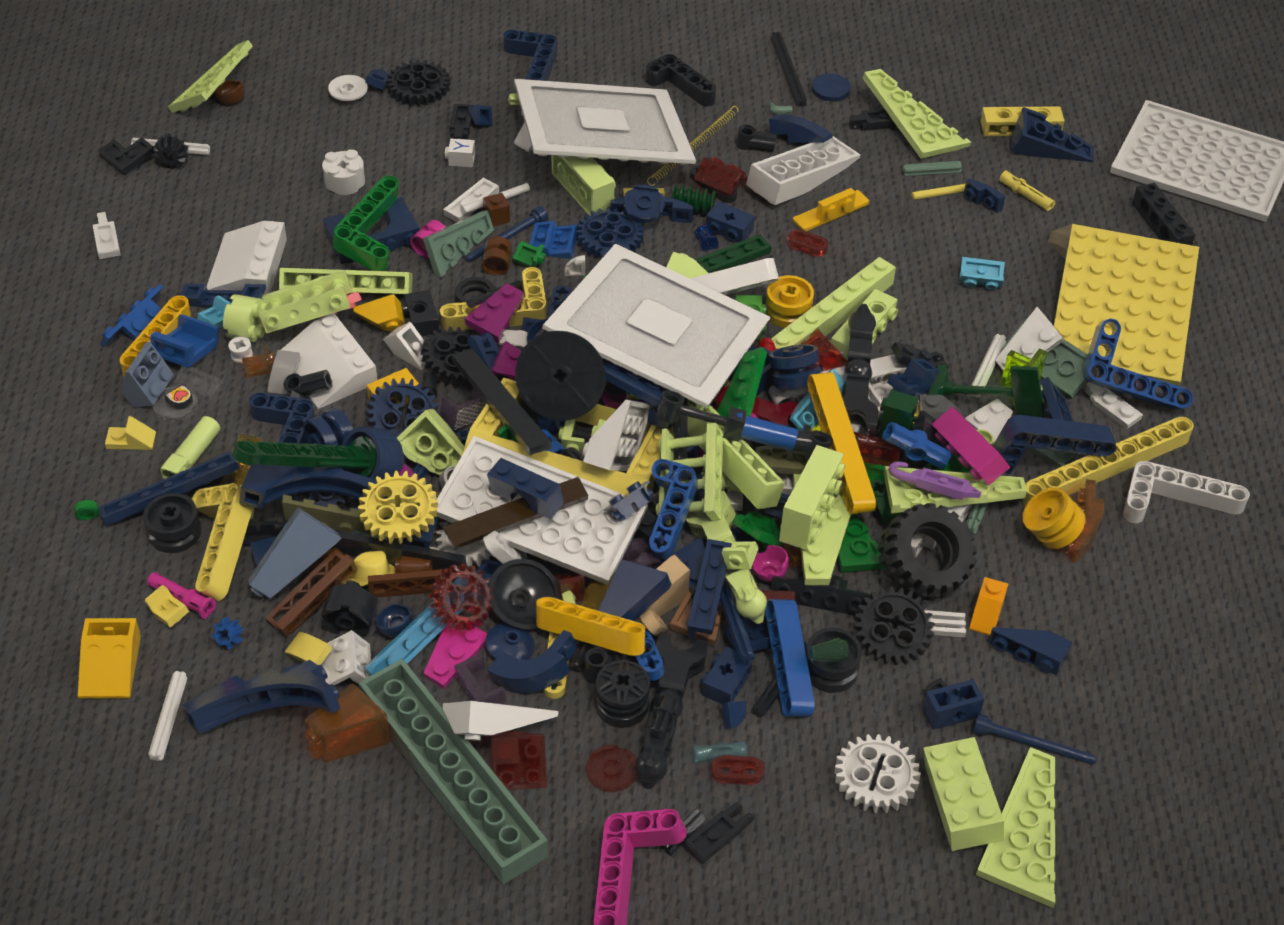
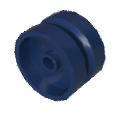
M791 345L776 349L769 354L770 366L776 369L772 373L773 386L776 388L794 389L808 386L807 379L810 374L822 373L821 366L815 364L819 361V351L815 345Z
M336 407L324 411L321 417L315 415L303 423L307 444L342 445L345 436L353 429L346 415Z

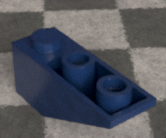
M999 627L992 628L988 642L996 650L1006 651L1014 655L1019 661L1029 662L1037 666L1042 672L1052 673L1056 676L1067 659L1072 646V641L1051 631Z

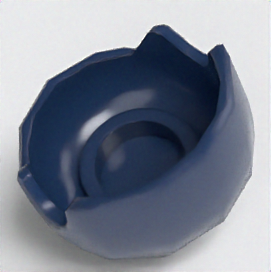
M390 604L375 616L377 629L388 638L398 636L413 621L411 609L403 604Z

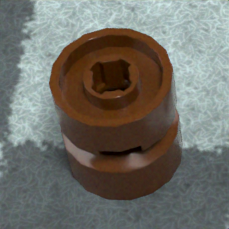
M501 236L490 237L486 240L482 259L484 272L490 275H504L508 272L512 245L509 240Z

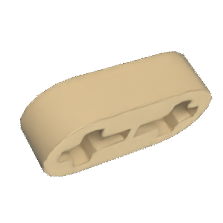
M649 609L640 616L644 625L653 635L659 637L660 632L668 630L664 621L655 611Z

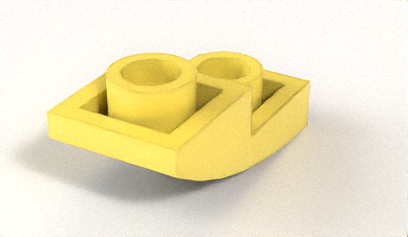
M299 632L285 650V653L302 663L310 659L317 665H321L333 648L328 643L314 636Z

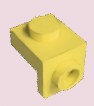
M161 585L145 599V603L153 615L168 627H172L189 612L185 604L174 598L164 585Z

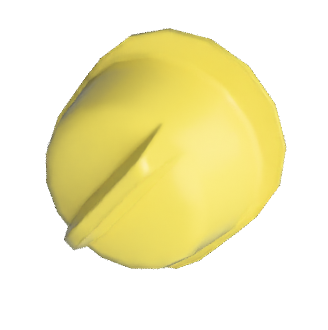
M383 551L364 552L354 559L357 570L343 584H346L347 581H355L360 584V587L368 585V576L395 574V567L388 564L386 554Z

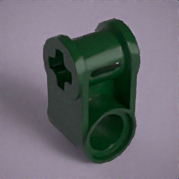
M880 479L870 482L876 500V508L873 511V515L879 519V525L881 526L890 523L902 512L891 513L885 481Z

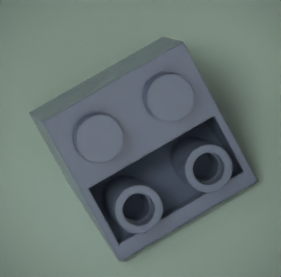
M150 341L146 342L125 372L121 392L129 403L135 407L154 405L174 376Z

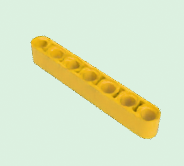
M833 372L810 374L807 379L808 390L821 430L832 438L829 449L844 454L842 464H845V470L840 481H843L841 493L849 514L873 512L876 508L875 496Z

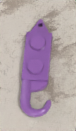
M893 462L888 469L890 474L898 480L915 484L916 487L922 488L927 492L946 495L951 499L963 500V498H980L981 491L970 485V481L927 468L918 469L912 473L896 469L898 467H908V464L904 462Z

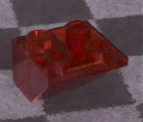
M508 731L492 735L493 772L507 790L547 788L544 734Z

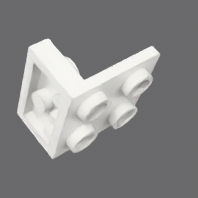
M351 630L328 642L333 649L321 664L328 676L325 679L326 683L336 685L348 678L359 683L369 677L363 669L371 661L370 644Z

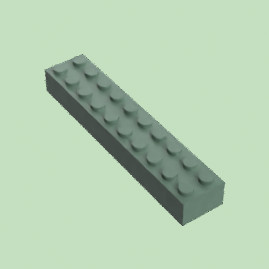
M403 659L358 683L362 703L503 885L548 857V840L470 742L465 740V736L454 734L442 707Z

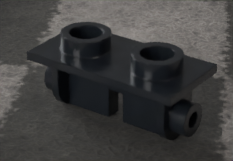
M278 520L261 521L260 525H256L255 522H249L242 546L250 545V543L262 539L277 537L282 530L281 525L283 522H278Z

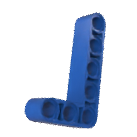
M1110 318L1096 326L1083 368V377L1087 382L1175 410L1184 409L1192 405L1193 394L1186 388L1111 365L1120 336L1121 325L1117 320ZM1105 324H1108L1109 326H1111V328H1112V334H1111V335H1108V334L1105 333V331H1104V326H1105ZM1099 345L1105 348V356H1101L1098 353ZM1092 367L1098 368L1100 372L1098 378L1092 375ZM1114 373L1118 374L1121 378L1119 385L1113 381ZM1135 380L1140 381L1142 385L1141 391H1137L1134 388ZM1156 387L1162 389V398L1157 397L1155 393ZM1178 394L1184 397L1182 405L1177 402Z

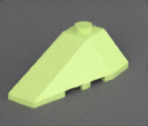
M434 409L425 410L397 437L402 445L403 453L408 459L421 464L427 470L441 475L450 466H456L464 450V445ZM451 472L447 474V479L451 476Z

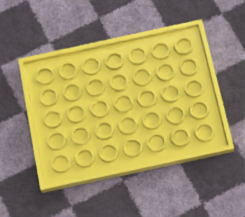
M1072 224L1054 328L1063 339L1088 354L1096 326L1106 319H1115L1121 325V332L1111 365L1180 386L1199 247ZM1105 324L1104 331L1108 335L1112 334V328ZM1099 345L1098 353L1101 356H1105L1106 350L1103 346Z

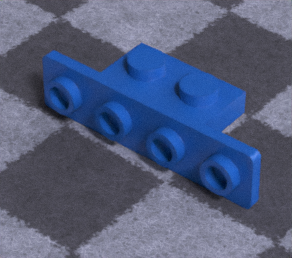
M160 284L155 289L151 287L144 294L145 299L142 302L137 300L131 306V312L128 315L123 313L116 321L117 325L114 328L110 326L102 334L104 339L100 345L104 347L121 330L132 340H135L162 309L153 300L160 294L164 286Z

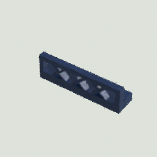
M712 539L707 540L687 625L688 639L695 640L697 632L713 633L727 572L722 550L723 548L731 547L732 543Z

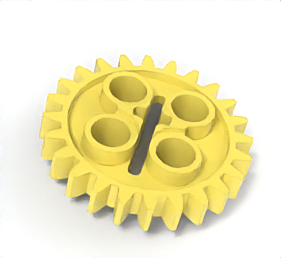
M395 471L394 477H390L386 472L385 479L382 480L377 476V484L369 482V490H362L363 497L359 498L360 506H358L361 523H364L365 530H370L372 537L379 533L380 541L388 537L389 544H391L394 538H398L399 544H402L403 538L406 537L409 542H412V535L415 534L418 538H421L420 530L428 532V524L434 525V517L438 516L436 492L432 491L431 484L426 485L425 478L418 481L416 473L410 478L407 471L403 473V476H399L398 471Z

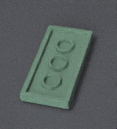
M1025 321L1020 325V327L1016 330V332L1011 336V338L1007 341V343L1002 347L1001 351L1004 350V348H1005V347L1007 346V344L1011 341V339H1012V338L1014 337V335L1018 332V330H1019V329L1021 328V326L1025 323ZM1063 339L1062 343L1028 367H1038L1041 379L1049 377L1058 390L1073 398L1086 382L1083 377V368L1088 354ZM1092 367L1091 373L1093 374L1097 368Z

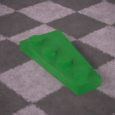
M762 347L744 353L717 410L720 416L728 417L730 407L745 410L746 415L751 416L767 352Z
M859 513L851 514L837 557L840 572L885 569L884 564L881 565L879 562V556H881L878 550L879 546L868 534L869 529L866 524H862L858 517Z

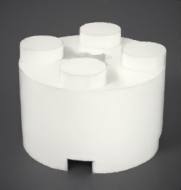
M356 150L328 152L325 155L322 167L325 187L329 191L331 190L339 195H349L357 192L359 188L364 186V164Z

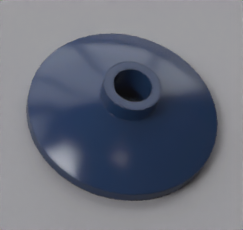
M504 623L490 629L485 640L486 649L495 660L502 651L518 659H530L535 649L534 639L527 630H518Z

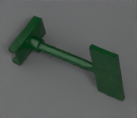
M938 365L939 373L928 395H943L944 397L945 395L954 396L955 394L1013 397L1017 415L1045 418L1038 367L1011 366L1010 373L1013 388L956 385L955 382H950L947 365Z

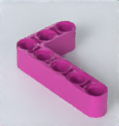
M663 809L616 813L607 818L603 831L594 925H627L634 848L673 845L682 842L686 837L687 831L677 811Z

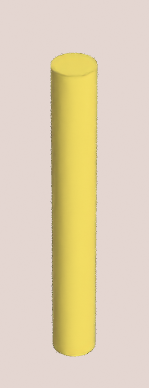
M965 184L912 192L911 196L916 200L964 192Z

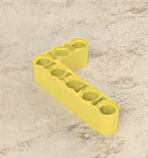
M529 267L523 270L522 285L524 299L516 314L511 317L509 326L522 325L523 317L546 319L545 292L542 274L538 268ZM466 302L443 305L440 308L441 327L448 331L449 326L454 331L458 327L461 330H473L465 325V317L480 305L469 308Z
M235 483L200 489L192 497L199 512L210 518H215L195 588L198 592L207 597H212L216 601H221L228 593L253 509L252 506L239 503L241 487Z

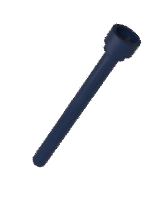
M538 206L531 211L528 218L498 236L508 240L532 224L547 221L548 214L542 206ZM485 244L467 254L465 260L472 262L482 256Z
M978 713L973 730L975 734L983 736V734L989 735V733L1091 765L1097 761L1096 756L994 724L992 723L993 720L988 719L989 716Z

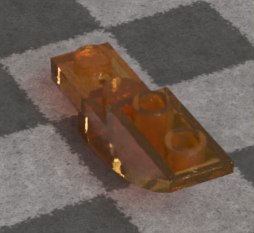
M1086 479L1084 488L1079 489L1078 502H1082V506L1080 505L1079 507L1085 514V525L1080 535L1067 547V554L1071 555V563H1077L1084 557L1098 533L1105 499L1095 498L1096 480Z

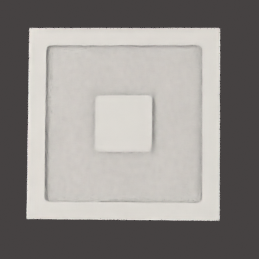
M514 79L534 154L540 156L558 155L559 157L578 156L582 159L595 157L601 160H608L609 158L621 161L638 160L644 163L649 161H658L662 164L674 162L681 165L696 163L695 156L667 90Z
M615 244L543 324L542 329L549 332L568 331L580 335L596 348L602 358L636 375H640L656 385L678 392L683 397L707 408L737 367L744 353L749 350L769 322L770 317Z

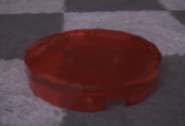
M618 745L601 746L591 753L587 761L586 773L588 780L601 791L612 793L623 791L630 787L637 778L635 771L636 757L630 750L618 748Z

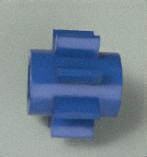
M228 617L221 619V623L218 622L213 625L216 631L211 637L215 638L218 647L227 645L229 650L234 647L235 643L239 644L243 641L240 636L245 629L241 628L238 624V619L230 621Z

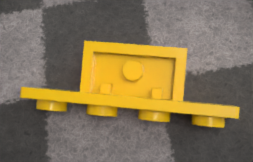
M849 188L819 201L816 208L793 217V222L803 232H806L868 205L869 199L859 190L854 191L852 188Z

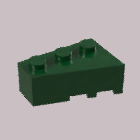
M891 390L888 398H883L880 406V411H883V413L880 414L877 423L880 429L877 430L875 442H878V451L900 458L904 457L906 451L883 440V432L891 421L912 431L913 422L917 418L914 415L917 412L918 397Z

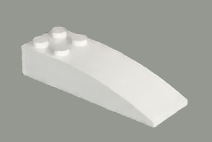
M832 136L833 138L824 143H809L751 164L746 185L755 193L767 199L769 203L777 205L809 192L849 167L860 158V154Z

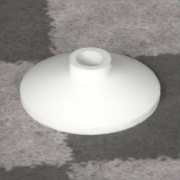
M355 75L339 76L333 79L328 86L330 95L341 101L359 99L366 94L368 89L365 80Z

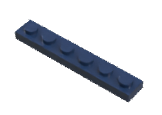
M229 451L100 506L99 510L106 526L111 523H118L130 515L142 513L149 502L158 496L167 493L186 494L191 489L207 485L219 477L231 475L234 471L240 469L239 464L232 457V451Z

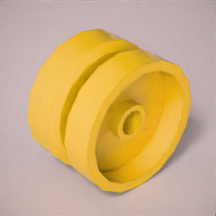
M790 275L780 276L778 281L769 284L766 296V315L770 317V321L777 326L786 328L810 310L814 297L812 285L803 278Z
M1052 487L1040 491L1031 498L1023 512V523L1044 546L1050 549H1059L1069 545L1080 535L1085 525V514L1063 489Z

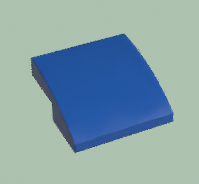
M555 221L537 222L534 224L529 244L539 248L540 244L544 245L546 256L572 259L577 240V225L557 227Z

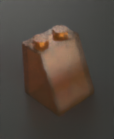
M353 683L339 693L340 698L337 699L340 705L339 710L330 713L319 708L304 719L306 730L304 734L308 740L307 750L314 759L320 758L325 764L390 743L387 714Z

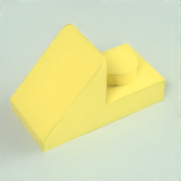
M129 416L126 428L109 427L105 447L106 449L152 450L156 431Z

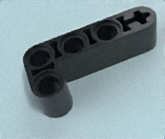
M665 54L646 65L647 84L658 86L669 81L700 105L707 107L715 104L716 85L677 56Z

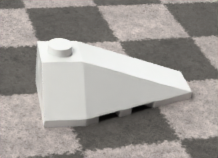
M477 701L443 703L444 713L454 734L465 735V740L480 741L481 736L494 735L558 717V711Z

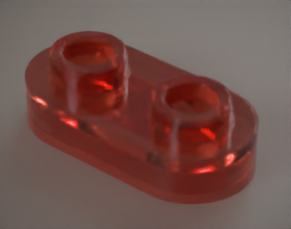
M799 229L789 233L788 245L793 249L814 256H823L828 251V241L824 237Z
M721 755L715 758L712 763V776L721 783L757 784L763 779L765 768L763 762L756 757ZM727 769L729 772L723 773L720 770ZM752 770L755 774H747V771Z

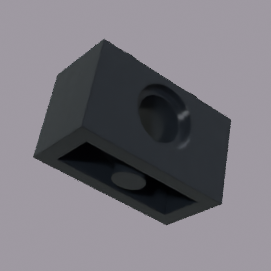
M430 290L404 294L405 303L401 305L403 315L408 316V318H405L406 323L411 322L421 336L432 335L433 330L439 332L438 316Z

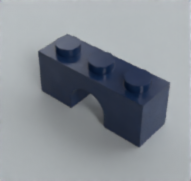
M500 458L487 474L492 493L510 501L519 494L527 500L531 511L549 519L564 504L559 483L503 458Z

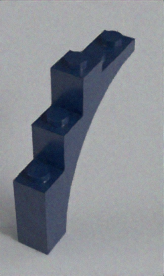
M309 659L286 673H280L272 667L249 681H243L235 675L182 704V708L192 728L201 734L234 718L274 707L291 705L312 706L333 713L340 709L337 700L340 696L333 684L329 685L326 683L325 679L328 676L323 666L317 665Z

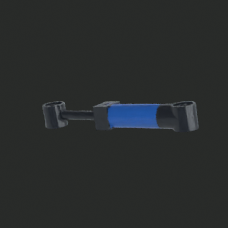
M670 390L662 392L656 411L658 419L667 423L677 422L680 414L724 426L723 438L739 442L740 438L802 454L808 460L816 445L829 449L832 438L827 433L818 430L811 431L812 428L809 425H805L802 430L747 416L745 410L730 407L728 417L683 406L684 397L678 392Z

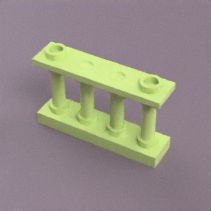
M343 270L263 295L262 299L264 303L269 305V309L259 312V316L266 333L351 308L346 294L352 293L353 289L346 271Z
M716 423L707 424V433H704L703 436L674 439L667 429H662V438L659 439L661 459H667L691 468H705V476L702 479H697V489L703 488L705 490V498L702 501L692 502L688 512L703 510L712 521L721 520L722 430ZM706 446V454L703 457L673 460L674 448ZM660 471V476H666L669 471ZM691 480L680 481V482H681V483H688V482H690ZM661 486L659 490V503L656 504L657 516L660 513L668 491L667 488ZM671 520L665 522L666 525H671Z

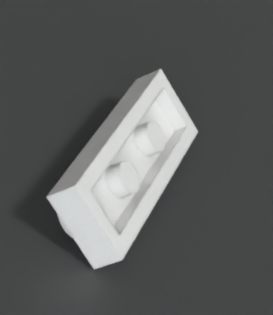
M482 178L444 208V216L455 222L468 218L476 210L462 214L460 207L499 193V186Z

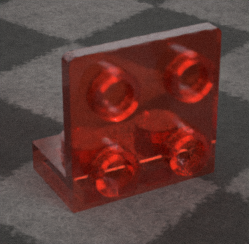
M712 156L711 159L703 158L694 180L732 196L738 180L747 182L748 178L745 176L746 172L740 170L739 167L732 164L727 165L722 160Z

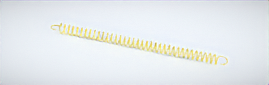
M731 109L724 114L725 117H727L726 115H728V113L732 111ZM718 120L715 121V123H713V124L711 125L712 128H714L713 126H715V124H717V122H719ZM702 132L695 140L698 141L706 132ZM664 165L657 172H655V174L651 176L652 179L653 177H655V175L658 176V174L656 173L661 174L660 171H662L664 167L667 168V166Z

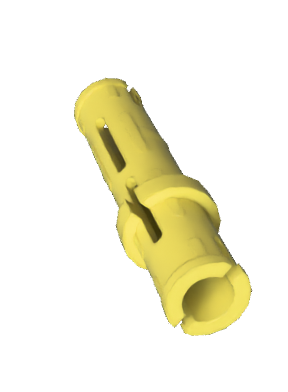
M1007 170L1001 174L999 181L1010 187L1014 193H1019L1047 212L1054 207V200L1028 185L1024 179L1015 177Z

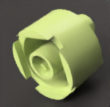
M237 294L232 295L230 299L234 300L231 304L226 305L223 317V328L228 329V333L225 334L226 337L233 339L235 337H246L250 342H255L258 337L263 338L266 331L259 312L268 310L269 305L259 298Z

